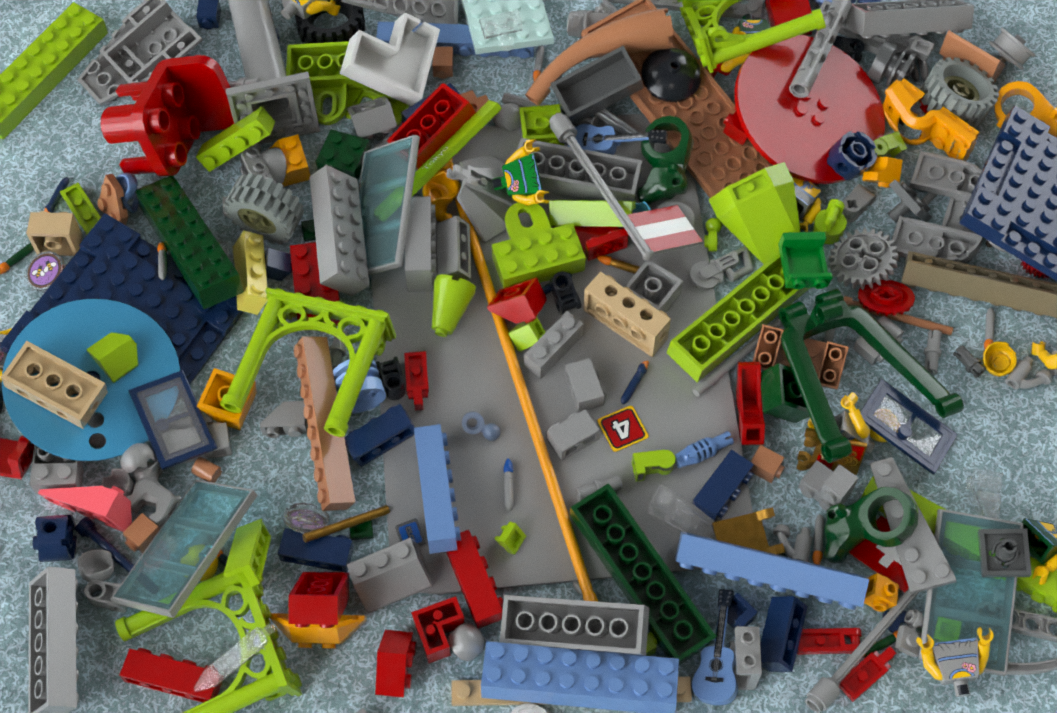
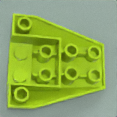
M785 162L766 167L735 182L709 199L720 222L763 264L780 252L778 243L783 233L800 232L794 180Z

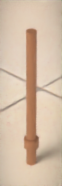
M843 297L847 305L863 308V305L858 301L852 300V297ZM869 312L870 314L877 315V312ZM897 313L896 316L891 314L886 316L888 319L932 331L938 330L950 336L953 332V327L906 314L901 315Z

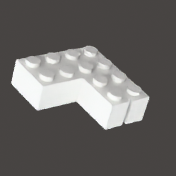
M404 13L394 23L389 44L359 30L349 39L340 74L412 106L422 99L440 29L423 22L413 32L412 30L420 24L421 20Z

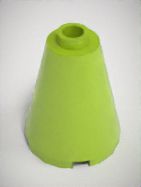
M443 274L437 275L434 280L432 329L436 335L447 337V335L453 334L476 293V286L465 279L459 278V281L452 280L453 276Z

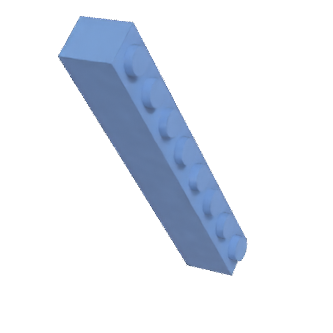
M378 22L376 38L389 44L395 22ZM422 23L416 26L412 31L414 32V30H416ZM428 23L440 29L436 47H453V54L461 56L480 55L482 57L500 56L502 58L509 56L520 58L534 57V47L476 54L468 25Z

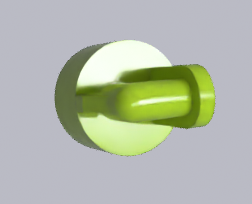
M831 199L827 209L820 211L815 218L812 231L825 232L826 241L824 244L838 243L840 237H843L847 221L842 214L845 205L838 199Z

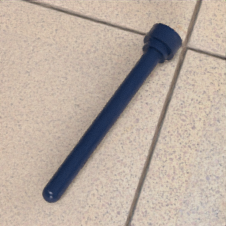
M89 517L83 518L76 525L75 531L82 537H90L103 550L109 551L112 558L129 573L134 564L96 531L95 522ZM142 573L138 582L152 595H158L160 588Z

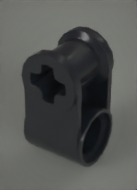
M836 37L833 45L844 51L851 58L855 54L853 60L859 63L862 60V52L864 50L863 41L857 38Z
M563 271L553 275L549 285L559 314L563 315L565 311L573 308L580 309L581 301L571 276ZM557 277H562L565 280L564 288L557 286Z
M395 356L392 360L381 363L376 361L377 370L387 398L394 401L401 399L405 394V387L398 357ZM393 385H397V386H398V387H396V388H390V387L393 386Z

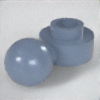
M467 412L462 418L461 423L465 432L469 434L482 432L485 439L489 441H495L499 438L501 433L499 426L494 423L484 424L483 417L478 412ZM474 418L477 420L475 426H470L468 421Z

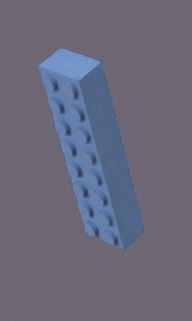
M682 531L675 554V560L679 562L678 565L682 568L693 570L694 566L701 567L703 573L716 576L717 572L724 573L727 579L739 581L741 577L747 579L749 584L759 587L766 583L770 584L772 590L786 593V589L793 590L792 593L796 596L809 598V595H814L818 601L832 604L833 600L839 601L838 604L842 607L856 610V606L863 607L869 579L862 575Z
M486 641L481 679V697L638 713H675L679 659Z

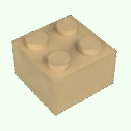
M30 212L26 234L37 255L49 253L59 256H74L78 252L83 234L73 213Z

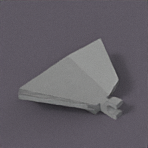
M492 155L461 161L459 165H453V170L449 168L446 176L452 180H462L457 200L483 243L506 230L505 214L510 206L517 203L512 197L508 196L506 188L494 190L492 179L504 176L502 166L505 164Z

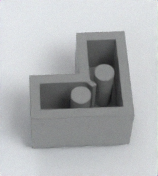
M817 460L801 479L798 488L801 489L802 494L807 498H814L818 501L821 508L826 511L837 503L844 504L855 487L858 477L840 464L833 472Z

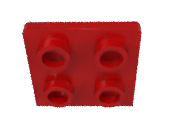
M574 226L588 261L596 259L598 256H605L627 248L628 233L625 228L619 230L618 227Z
M24 435L20 436L18 441L0 438V476L22 480L32 463L34 444Z

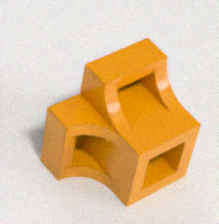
M877 157L871 168L863 172L862 181L878 183V187L890 188L889 184L894 180L900 183L903 160L891 157Z

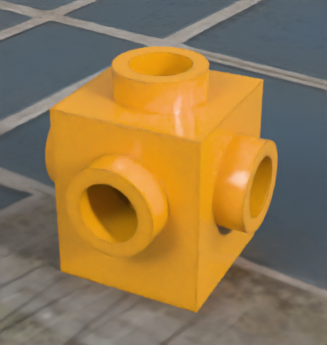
M879 573L868 577L869 583L864 603L880 612L896 606L899 585Z

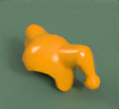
M448 162L422 188L423 197L431 196V205H435L436 219L440 222L452 218V214L446 213L447 206L453 201L459 191L458 182L446 177L447 172L445 170L449 167Z

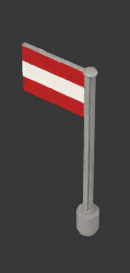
M556 113L550 118L551 130L560 143H568L642 253L644 260L651 259L655 254L702 244V239L678 205L627 215L575 139L577 130L568 116L563 113Z

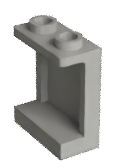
M737 626L735 627V641L729 642V649L736 656L734 673L738 682V690H755L762 675L759 627Z

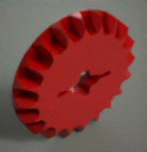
M881 279L880 286L875 282L873 283V288H870L867 284L864 290L861 287L859 289V303L863 305V308L869 309V312H877V315L885 314L887 316L891 314L896 316L897 313L903 315L904 312L910 311V308L914 305L915 295L913 291L897 281Z

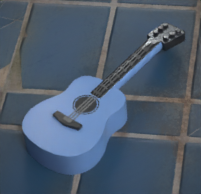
M581 124L575 127L577 130L575 139L582 149L611 155L615 154L617 146H620L621 142L649 140L653 143L666 144L668 136L666 130L616 134L612 126L596 127L591 124Z
M720 589L718 592L717 605L719 613L715 645L703 648L700 666L692 679V689L696 697L701 702L710 705L729 704L736 698L738 693V682L734 673L736 656L731 649L724 647L728 608H731L735 594L733 590Z

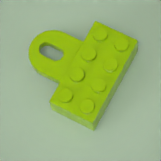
M349 41L287 45L286 75L308 72L319 124L332 125L345 116L350 88H369L340 74ZM331 97L332 110L329 114L325 115L323 114V101Z
M517 202L510 206L505 214V227L510 240L491 244L492 259L502 288L536 277L539 283L550 280L553 275L562 271L572 274L585 271L586 257L573 223L551 228L546 212L539 204L527 206ZM528 213L533 225L531 227L522 226L519 214Z

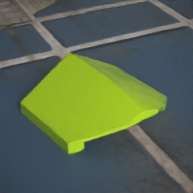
M111 332L86 349L113 383L138 367L137 344L129 335Z

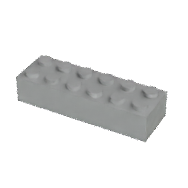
M900 0L852 3L847 15L846 27L852 30L853 33L862 35V38L872 39L874 35L892 37V34H898L899 36H910V33L927 35L928 32L945 34L949 30L962 33L965 29H972L974 5L963 0Z
M521 138L518 149L524 146L525 142L530 139ZM541 141L533 142V148H540L538 152H531V154L534 153L536 157L542 190L587 200H605L570 147ZM583 149L616 200L635 201L641 176L642 160Z
M325 165L310 176L320 284L349 296H354L370 286L358 181L352 176Z
M48 566L29 582L28 713H69L77 708L79 702V694L76 692V682L79 677V671L76 669V659L79 650L78 646H76V635L78 633V624L76 623V612L78 610L76 590L78 580L75 578V569Z
M504 595L500 643L646 656L649 607L638 604Z

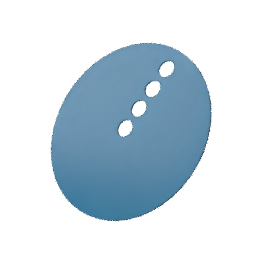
M83 299L51 308L31 321L21 331L6 356L2 375L25 342L28 341L86 373L89 371L97 372L100 375V380L106 383L108 391L95 411L103 415L104 423L97 428H93L87 423L84 429L6 388L2 381L3 399L8 414L17 429L31 443L61 458L75 461H100L121 456L133 444H144L149 440L128 390L180 371L175 348L170 338L157 322L142 311L121 302L106 299ZM111 332L129 335L137 344L138 367L115 383L111 381L86 351V349ZM177 386L145 398L155 422L161 418H169L177 401L179 393ZM73 394L71 397H76L79 394ZM97 433L104 435L106 438V444L100 449H94L89 444L90 437Z

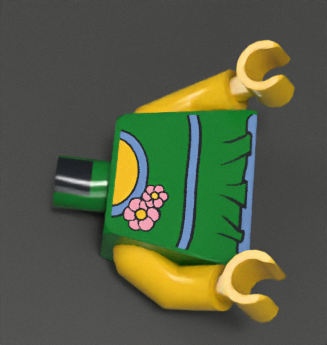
M536 139L527 140L524 146L516 150L506 160L505 165L502 166L504 176L492 179L495 191L506 188L509 197L527 206L549 203V200H544V195L549 193V191L542 190L536 157L534 153L531 154V152H538L540 150L539 147L533 148L532 146Z

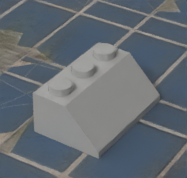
M412 538L347 564L353 586L368 613L433 587L420 546Z

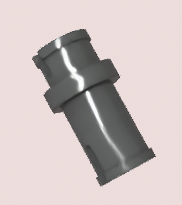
M964 345L958 347L953 353L965 366V370L968 373L971 372L975 378L983 374L982 371L986 370L981 364V360L975 358Z

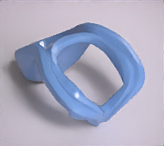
M122 173L116 177L123 188L124 197H121L122 203L130 212L135 213L138 210L139 204L135 194L138 182L133 174ZM129 199H134L132 206L127 203Z

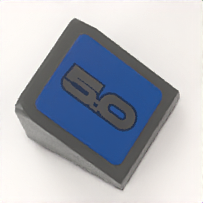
M417 518L395 526L400 542L412 538L419 546L426 544Z

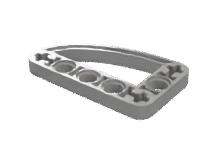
M982 602L976 606L973 613L981 614L979 612L986 609L989 615H995L996 611L999 612L997 617L1001 618L1003 606ZM1014 609V624H1012L1011 632L1057 642V636L1053 635L1049 630L1050 625H1057V618ZM1026 620H1034L1038 626L1037 630L1028 629L1025 623ZM972 623L970 638H977L976 631L979 627L988 635L990 626ZM990 627L994 634L996 627ZM993 637L992 641H990V652L987 663L996 664L995 660H991L994 640ZM1057 658L1031 663L1008 662L1007 674L1029 675L1057 670Z

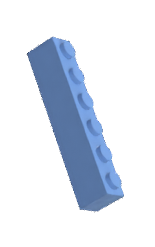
M441 424L414 428L429 553L458 550L457 541L461 540L459 526H454V521H458L457 507H452L451 502H456L454 488H449V483H453L452 471L446 468V465L450 464L449 451H444V446H448L447 435L441 432Z

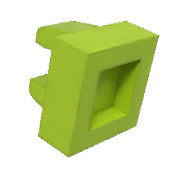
M509 521L507 525L501 527L503 532L500 537L495 536L494 539L508 553L515 555L526 535L516 523Z

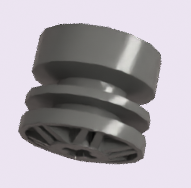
M886 40L871 65L868 77L877 84L884 77L888 78L886 88L896 80L901 81L904 78L908 81L915 67L917 54L911 53L908 60H906L908 50L905 49L900 56H897L898 45Z

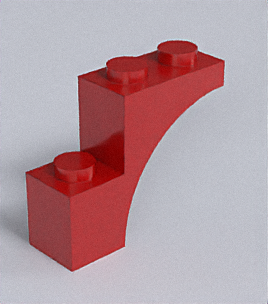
M738 362L736 404L739 411L738 430L742 445H764L765 422L761 401L760 362Z

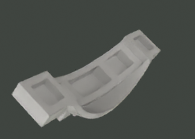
M824 0L820 7L823 17H825L831 2ZM847 17L838 32L850 38L860 39L864 43V50L875 55L878 54L881 46L887 40L898 45L897 56H900L906 49L908 50L906 58L908 54L915 53L917 54L916 58L927 61L935 45L917 35L899 36L898 34H892V37L874 35L872 39L862 38V35L855 34L846 27Z

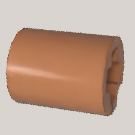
M199 457L191 469L192 474L213 483L217 481L222 472L220 466L203 457Z

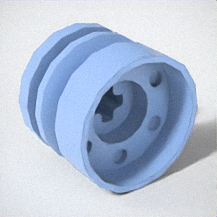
M349 360L342 362L333 369L336 391H339L348 369ZM374 360L371 363L352 411L353 414L371 410L379 406L386 398V392L382 380L379 379V372Z

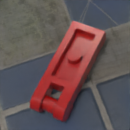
M802 629L797 655L852 654L860 645L861 629ZM845 638H850L851 644H845Z

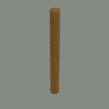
M385 505L304 533L303 540L307 543L389 514L390 509Z

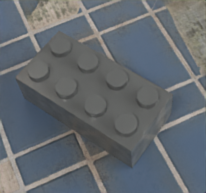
M624 46L550 83L565 115L568 116L573 125L644 88L642 79Z

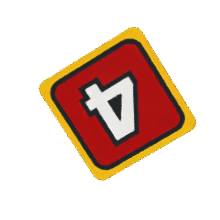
M631 405L597 420L614 452L649 437L634 407Z

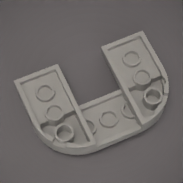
M924 151L920 152L910 187L948 196L950 201L942 226L899 216L892 240L895 241V246L898 248V256L906 258L908 251L966 264L977 254L983 237L961 225L959 221L982 172L979 167L967 161Z

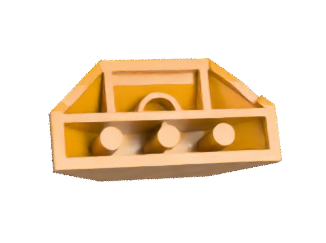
M271 613V617H269L292 643H298V648H312V644H322L324 649H336V644H343L367 621V616L342 615L338 625H334L332 628H321L320 625L315 624L299 628L295 624H288V614Z

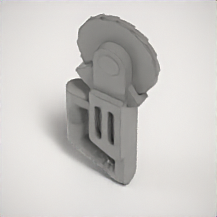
M744 246L716 260L695 262L689 270V277L692 283L702 289H711L718 282L722 283L724 274L733 282L753 272L749 249ZM742 255L744 267L733 272L732 269L739 263L738 256Z

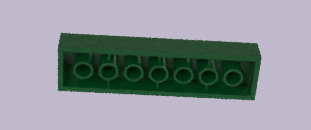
M174 175L145 185L135 191L141 211L160 241L166 245L167 252L204 310L244 292L239 273Z
M609 483L570 507V517L630 604L649 607L648 630L654 635L667 658L679 659V665L702 651L703 648L714 643L717 636Z

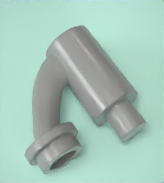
M1026 356L1024 360L1017 362L1013 371L1006 378L1005 383L1013 389H1029L1043 383L1046 385L1050 384L1053 376L1048 370L1042 369L1036 373V378L1026 380L1025 378L1032 370L1031 364L1033 362L1031 357Z
M782 524L776 525L773 534L778 536L780 544L783 543L786 556L808 562L812 544L811 529L802 527L801 534L796 536L793 549L787 540L791 534L790 528Z

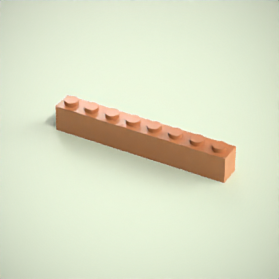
M302 336L294 346V356L298 362L297 376L301 380L300 395L304 399V417L308 423L307 437L311 441L312 447L310 456L314 461V479L318 484L319 490L317 494L318 502L321 503L322 511L347 510L355 503V496L345 438L331 435L324 430L325 423L337 396L327 337Z

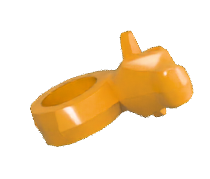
M1022 81L1010 82L998 91L999 97L994 105V112L999 128H1001L1006 117L1002 111V104L1011 96L1022 95L1029 98L1033 103L1034 107L1030 115L1049 125L1048 133L1057 137V107L1054 108L1032 84Z

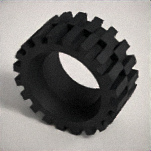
M333 0L335 5L341 6L339 13L345 15L348 21L332 29L318 28L313 25L315 19L321 14L327 13V11L313 14L307 19L294 14L300 40L302 43L305 42V44L349 41L359 30L365 31L363 7L344 3L341 0Z

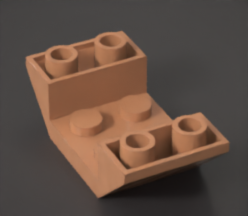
M764 324L761 328L753 362H760L762 371L778 363L790 367L781 343V335L784 330ZM810 338L804 340L822 387L837 390L849 347Z

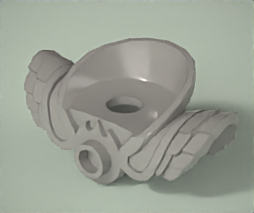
M595 7V11H571L567 19V33L569 36L583 38L581 36L582 30L616 11H607V7Z
M259 141L241 153L242 159L240 162L242 166L240 170L242 175L253 173L256 177L259 174L263 175L264 179L268 177L273 179V182L276 184L283 183L287 165L285 155L281 149L270 148L261 153Z

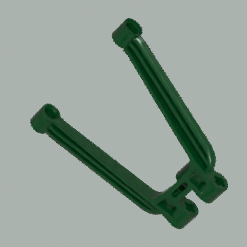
M833 289L815 297L816 305L811 315L808 314L805 305L801 301L779 309V318L785 327L781 335L782 347L817 436L822 444V455L828 463L852 454V447L849 440L841 434L804 343V340L816 334L843 326L852 328L920 391L932 405H935V409L940 417L946 418L963 411V400L957 393L950 394L869 312L859 306L847 305L839 289Z

